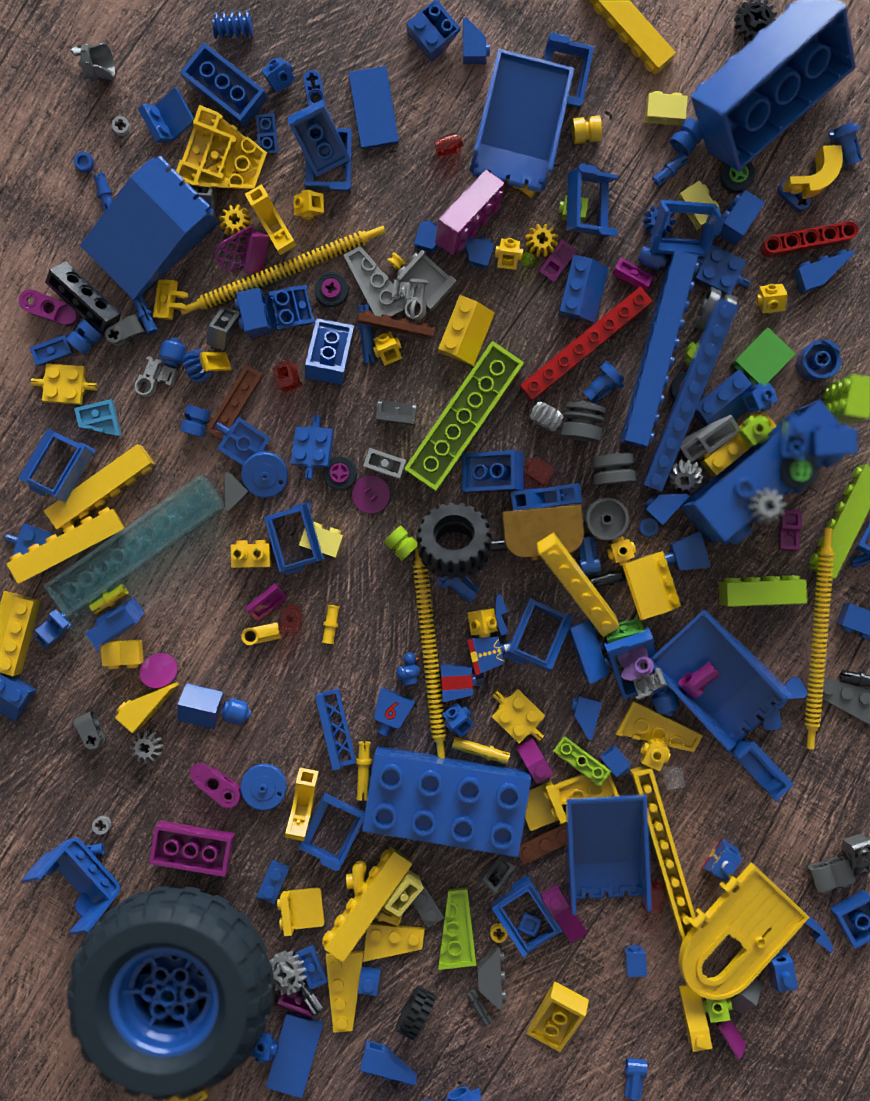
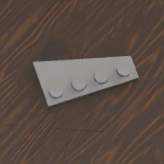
M361 246L343 255L374 315L381 317L384 314L394 317L405 311L407 303L405 297H401L400 300L392 297L393 283Z

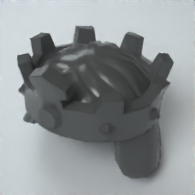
M86 43L71 49L74 56H80L78 65L82 67L85 73L82 75L84 80L89 79L87 80L88 84L93 81L97 82L101 78L114 80L115 65L111 50L107 44L100 43L92 46Z

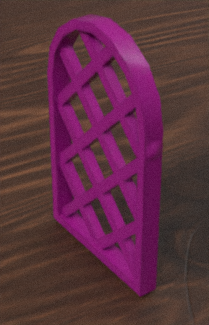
M253 225L234 234L217 246L215 259L221 268L233 271L245 265L244 259L247 255L246 251L252 230L254 233L256 232ZM249 230V234H248V235L243 234L244 232H246V231ZM238 236L237 242H236V241H232V239H234V238H236V237ZM241 236L247 237L246 244L239 242ZM229 243L236 244L234 251L228 249ZM238 245L245 247L243 253L237 252ZM218 250L224 251L223 257L217 256ZM227 252L233 253L232 260L225 258ZM236 254L242 255L241 262L235 261ZM224 261L231 262L230 267L223 266Z

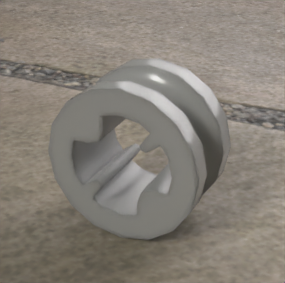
M118 116L112 121V128L117 135L126 136L130 132L131 127L125 117ZM120 122H123L126 126L123 130H119L117 127L118 124L120 125Z
M104 815L96 818L92 823L93 831L99 835L109 831L112 825L110 818ZM101 821H103V824L106 825L103 828V830L101 829V826L98 825V823H100Z

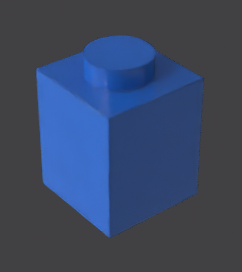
M612 745L600 755V758L616 777L619 775L623 776L630 770L631 764L615 745Z
M630 945L629 948H624V963L627 977L647 976L646 953L643 947Z
M362 966L358 994L377 996L381 969Z

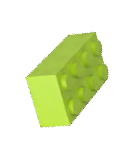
M852 374L824 388L822 394L824 405L840 425H851L870 418V377Z
M784 575L782 579H780V576H763V580H760V577H743V581H741V578H724V582H718L719 605L750 606L807 603L806 580L800 579V576Z

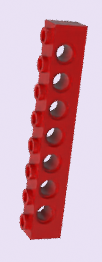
M640 286L524 381L519 389L530 402L534 401L652 303V299Z

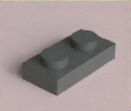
M422 884L424 889L412 903L429 928L442 920L444 914L426 885Z

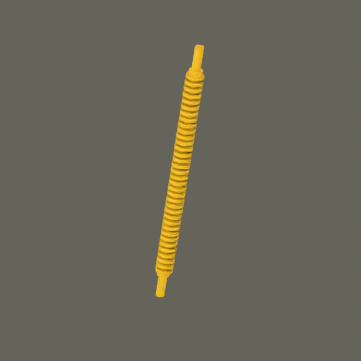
M380 226L368 232L358 231V236L355 232L353 233V238L350 234L348 235L350 239H347V236H345V241L342 238L339 239L340 243L335 240L336 245L330 242L331 247L325 244L326 249L321 246L322 250L320 251L319 248H316V253L314 249L311 250L312 254L309 251L307 252L308 256L303 253L302 259L298 255L299 260L293 257L294 262L289 259V264L284 261V266L282 263H279V268L277 264L274 265L275 269L271 266L269 267L270 272L266 268L265 274L261 270V275L258 272L255 273L257 277L252 274V279L247 276V281L245 278H242V283L240 279L237 280L238 285L234 281L232 282L233 287L229 283L228 288L226 285L223 286V289L221 287L218 288L219 292L215 289V294L210 291V296L208 293L204 294L205 298L203 295H200L196 302L188 304L186 310L180 311L182 315H185L199 308L207 310L209 309L208 305L210 308L213 307V304L217 306V301L219 304H222V299L225 303L227 302L226 297L230 301L232 300L231 295L233 298H236L237 292L250 290L249 288L254 289V286L259 288L258 284L264 287L263 282H265V285H269L268 280L270 283H273V278L276 282L278 281L277 277L280 280L283 279L281 275L286 278V273L289 276L292 275L291 271L296 274L295 269L301 272L300 267L306 270L305 265L307 268H310L309 264L311 263L313 267L315 266V261L318 265L320 264L318 260H321L323 263V258L328 261L327 256L333 259L332 254L338 257L337 252L343 255L342 250H344V253H347L346 249L348 248L350 252L352 251V246L355 249L356 245L358 247L361 246L360 243L365 246L369 239L386 233L384 226Z
M833 528L824 529L823 547L818 552L819 555H822L818 556V560L822 561H818V565L821 566H817V570H821L817 571V575L821 576L816 577V580L820 581L816 582V585L819 586L815 589L818 590L815 592V595H817L815 600L818 602H814V605L818 607H814V610L818 612L813 613V615L817 616L813 617V620L817 622H813V625L816 627H812V630L816 632H812V635L816 637L811 638L812 641H815L811 642V645L815 647H811V651L814 652H810V655L813 657H810L812 662H809L811 667H809L810 672L808 674L806 721L804 723L808 730L807 749H814L816 731H818V727H820L819 722H821L819 717H821L820 712L822 711V708H820L822 707V703H820L822 698L820 697H823V693H821L823 688L821 687H824V683L821 682H824L822 677L825 675V673H822L825 672V668L822 667H825L823 662H826V658H823L826 657V653L823 652L827 651V648H824L827 647V643L824 642H827L828 639L824 637H828V633H825L828 632V628L825 627H829V623H826L829 622V618L826 617L830 615V613H827L830 611V608L827 607L830 606L828 602L831 601V598L827 597L831 596V593L827 591H832V588L828 587L832 586V583L828 581L833 579L829 577L833 576V573L829 572L833 571V567L829 566H834V563L830 562L834 561V557L830 556L835 555L833 548H831Z
M417 546L415 548L416 561H414L413 568H417V570H413V573H417V575H414V578H418V580H414V583H418V585H415V588H419L415 592L420 594L416 595V598H420V600L416 601L421 603V605H417V608H421V610H418V613H422V615H418V618H422V620H419V623H423V625H419V628H423V630H420V633H424L420 637L425 638L421 640V643H425L421 646L426 648L422 650V653H426L423 655V658H427L423 660V663H427L424 665V668H428L424 670V673H428L425 675V678L429 679L425 681L430 683L426 685V688H430L427 690V693H431L427 695V698H431L428 700V703H432L428 705V708H432L429 710V713H433L429 715L430 718H433L430 720V723H434L430 726L435 728L431 730V733H435L432 734V738L436 742L437 755L439 758H445L444 741L447 734L443 733L446 732V728H442L446 725L441 723L445 722V718H441L444 717L443 713H440L444 712V708H440L443 707V703H439L443 701V698H439L442 697V693H438L442 689L438 688L441 687V683H437L441 681L440 678H436L440 677V673H436L439 672V668H435L439 667V663H435L438 662V658H434L438 657V653H434L437 652V648H433L437 647V644L433 643L436 642V638L432 639L436 635L431 633L435 632L434 628L431 629V627H434V624H430V622H434V619H430V617H433V614H429V612H433V609H429V607H432V604H428V602H432V599H428V597H431V594H427L431 590L426 588L430 587V584H426V582L430 581L425 579V577H429V574H425V572H428V569H424L425 566L421 562Z

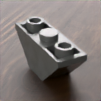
M862 834L843 839L842 850L844 856L849 859L854 877L866 876L870 873V839Z
M495 945L477 964L478 989L498 1009H503L502 1002H506V991L502 990V983H505V970L501 971V963H504V951H500V946Z

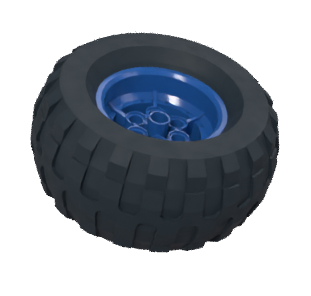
M173 886L158 887L151 891L139 892L126 898L123 902L110 909L88 932L73 959L72 975L67 990V1009L70 1010V1031L73 1038H77L81 1045L80 1053L87 1064L93 1063L100 1070L98 1076L105 1082L111 1084L114 1081L125 1087L123 1092L135 1097L142 1093L151 1095L152 1100L167 1101L173 1096H180L183 1099L194 1096L204 1091L205 1088H211L226 1080L233 1074L236 1068L244 1064L251 1056L262 1037L272 1009L274 975L263 939L251 926L252 922L242 911L238 912L229 905L230 901L219 895L213 896L204 893V890L199 888L185 887L184 889H177V887ZM149 962L151 972H141L142 968ZM158 970H164L166 976H162ZM178 971H184L186 976H181ZM148 987L155 988L156 992H151ZM187 988L194 989L195 994H191ZM140 996L145 1001L150 1002L148 1009L142 1003ZM207 998L205 1007L201 1010L197 1000ZM157 1004H162L165 1010L160 1009ZM177 1005H182L185 1010H180ZM171 1015L172 1018L181 1022H168L166 1019Z

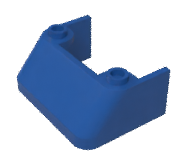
M70 838L41 857L23 877L21 882L38 881L43 875H51L58 870L80 894L75 902V911L81 918L69 931L71 935L90 931L119 894L120 885L80 839Z

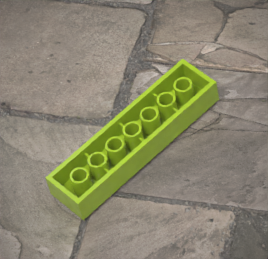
M492 341L404 470L437 492L519 373L524 362Z

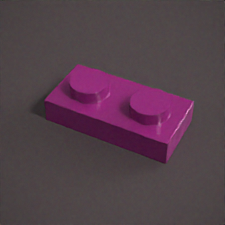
M620 258L612 272L619 279L625 280L636 288L641 286L645 292L654 278L650 273L623 258Z
M273 584L245 608L259 622L288 597L276 584Z

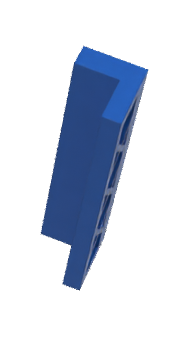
M340 689L317 693L315 698L332 770H338L342 766L356 763ZM336 693L338 702L333 707L327 703L326 696ZM334 711L342 717L339 726L331 722V715ZM338 730L346 734V740L343 744L335 739V734ZM343 748L350 752L351 760L341 762L339 754Z

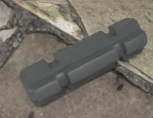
M471 989L467 992V997L478 1016L481 1017L483 1025L488 1026L493 1022V1018L488 1013L482 999L478 996L479 994L476 989Z

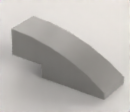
M731 415L724 417L684 438L680 450L687 460L690 459L692 463L704 453L708 452L710 454L738 434L737 431L740 430V427Z

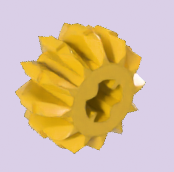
M238 204L235 209L232 205H229V211L223 209L225 216H220L219 218L222 221L220 227L225 229L224 233L226 235L231 234L233 236L248 226L253 225L249 221L252 219L251 214H247L248 210L246 208L241 209V206ZM235 219H239V223L236 222L237 224H233V220L236 221Z
M536 224V230L534 228L529 229L530 234L526 235L528 240L526 247H531L529 251L531 254L537 251L536 257H539L540 253L547 257L548 252H554L553 247L558 245V242L555 241L558 235L552 234L554 228L552 227L547 230V224H544L543 228ZM540 237L544 238L543 244L539 243Z

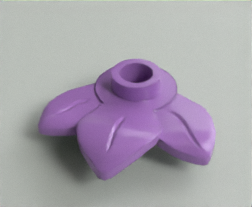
M643 645L631 649V652L617 656L619 663L625 668L621 677L626 680H635L639 676H648L653 672L654 663L648 657V651ZM647 663V669L642 670V665Z

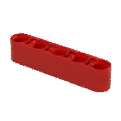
M847 221L772 235L761 244L760 252L764 257H775L844 244L858 234L859 228L855 222ZM844 229L850 232V236L845 235ZM825 232L830 234L831 240L825 237ZM805 236L811 237L812 243L807 242ZM787 239L793 242V247L788 246ZM767 243L773 244L774 250H770Z

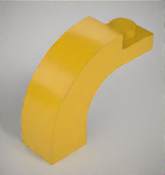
M822 146L815 154V175L790 176L782 185L783 192H791V194L801 192L802 199H807L824 191L836 179L841 170L843 161L842 146Z
M262 184L247 192L245 195L279 254L282 255L297 246Z
M299 769L285 838L305 840L312 814L319 771Z

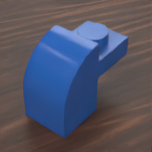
M55 609L49 614L47 621L35 630L33 637L47 650L71 628L72 624L63 613Z

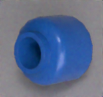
M171 337L170 340L162 342L159 352L162 364L176 368L177 365L183 363L182 358L186 354L187 349L181 344L182 341L180 339Z
M671 688L655 693L651 697L655 711L658 714H664L666 717L671 716L679 708L678 697Z
M231 698L228 702H224L221 716H223L225 722L242 725L244 720L248 721L251 710L248 709L247 702Z

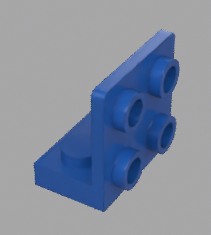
M173 88L156 105L142 104L138 108L156 143H172L194 121V117L178 88Z

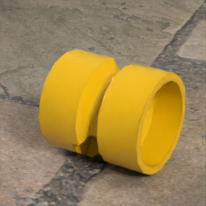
M590 116L587 120L583 117L572 118L571 130L574 145L584 144L586 140H589L590 143L601 142L602 124L600 116Z

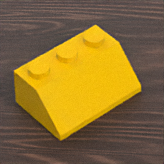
M459 295L439 345L438 353L474 366L495 312L475 300Z
M663 551L646 555L622 565L640 620L669 612L681 606Z

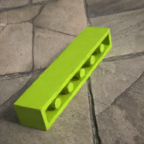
M867 464L859 465V467L854 469L852 473L853 479L845 487L842 501L835 507L836 514L833 519L829 520L826 528H833L831 548H833L835 555L830 556L834 557V561L830 562H833L834 566H829L833 567V571H829L833 573V576H829L833 579H836L870 510V466ZM824 536L820 538L818 542L819 548L809 561L811 564L809 569L815 572L821 571L817 570V566H821L818 565V561H822L818 560V556H822L818 552L823 547Z

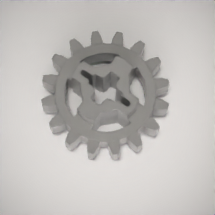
M284 950L275 954L274 958L269 961L273 969V984L276 985L275 991L281 989L282 995L285 993L290 995L299 991L300 987L305 985L303 980L307 978L303 974L307 970L302 968L304 961L299 962V955L293 956V951L287 953Z

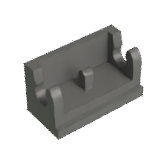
M379 400L376 420L415 426L417 404Z

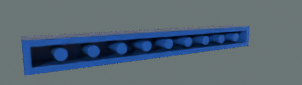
M721 298L716 299L642 480L644 485L659 491L663 490L739 305Z

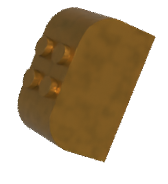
M581 505L501 513L504 544L507 550L515 556L529 557L530 561L542 560L537 543L552 533L557 536L569 553L575 551L583 541L584 531Z

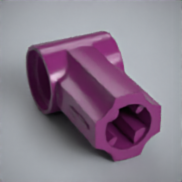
M708 662L693 674H685L679 680L678 685L691 699H696L704 692V688L720 677V674L712 663Z

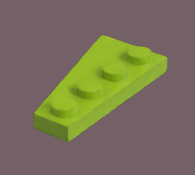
M467 887L448 889L438 970L476 966Z

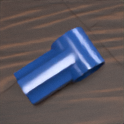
M594 537L583 538L581 545L578 547L580 554L579 567L586 576L600 574L601 565L597 556Z
M627 1057L625 1062L626 1082L624 1095L630 1100L637 1101L642 1097L643 1081L647 1076V1060Z

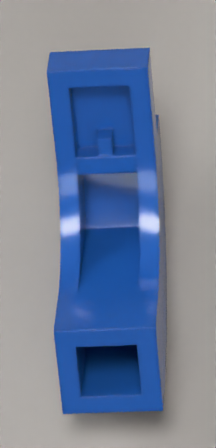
M580 483L511 492L513 511L582 502Z

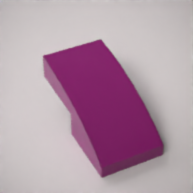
M562 239L539 271L555 282L578 250Z
M782 509L784 514L780 516L779 550L799 551L802 511Z

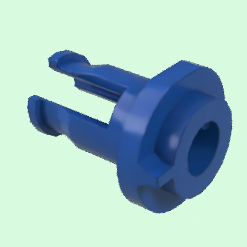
M854 122L828 131L830 142L836 140L837 145L842 146L845 167L864 160L860 154V146L856 131L860 130L861 127L860 124L855 126Z
M605 361L600 366L603 372L590 384L586 391H583L596 405L600 399L604 398L616 386L620 389L624 387L622 383L624 380L623 376L608 361Z
M444 576V578L439 577L436 581L443 589L447 586L452 588L458 595L464 597L468 603L477 596L476 592L481 589L476 587L467 576L463 579L454 577V580Z

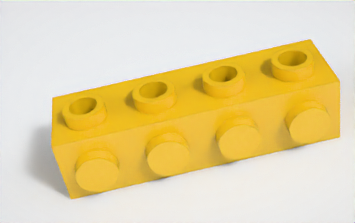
M765 411L759 414L755 412L752 415L753 417L758 415L766 417L771 423L770 427L772 430L777 426ZM737 434L710 454L706 452L703 455L704 459L700 463L713 477L718 475L751 447Z

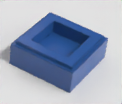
M524 911L517 930L535 937L542 918Z

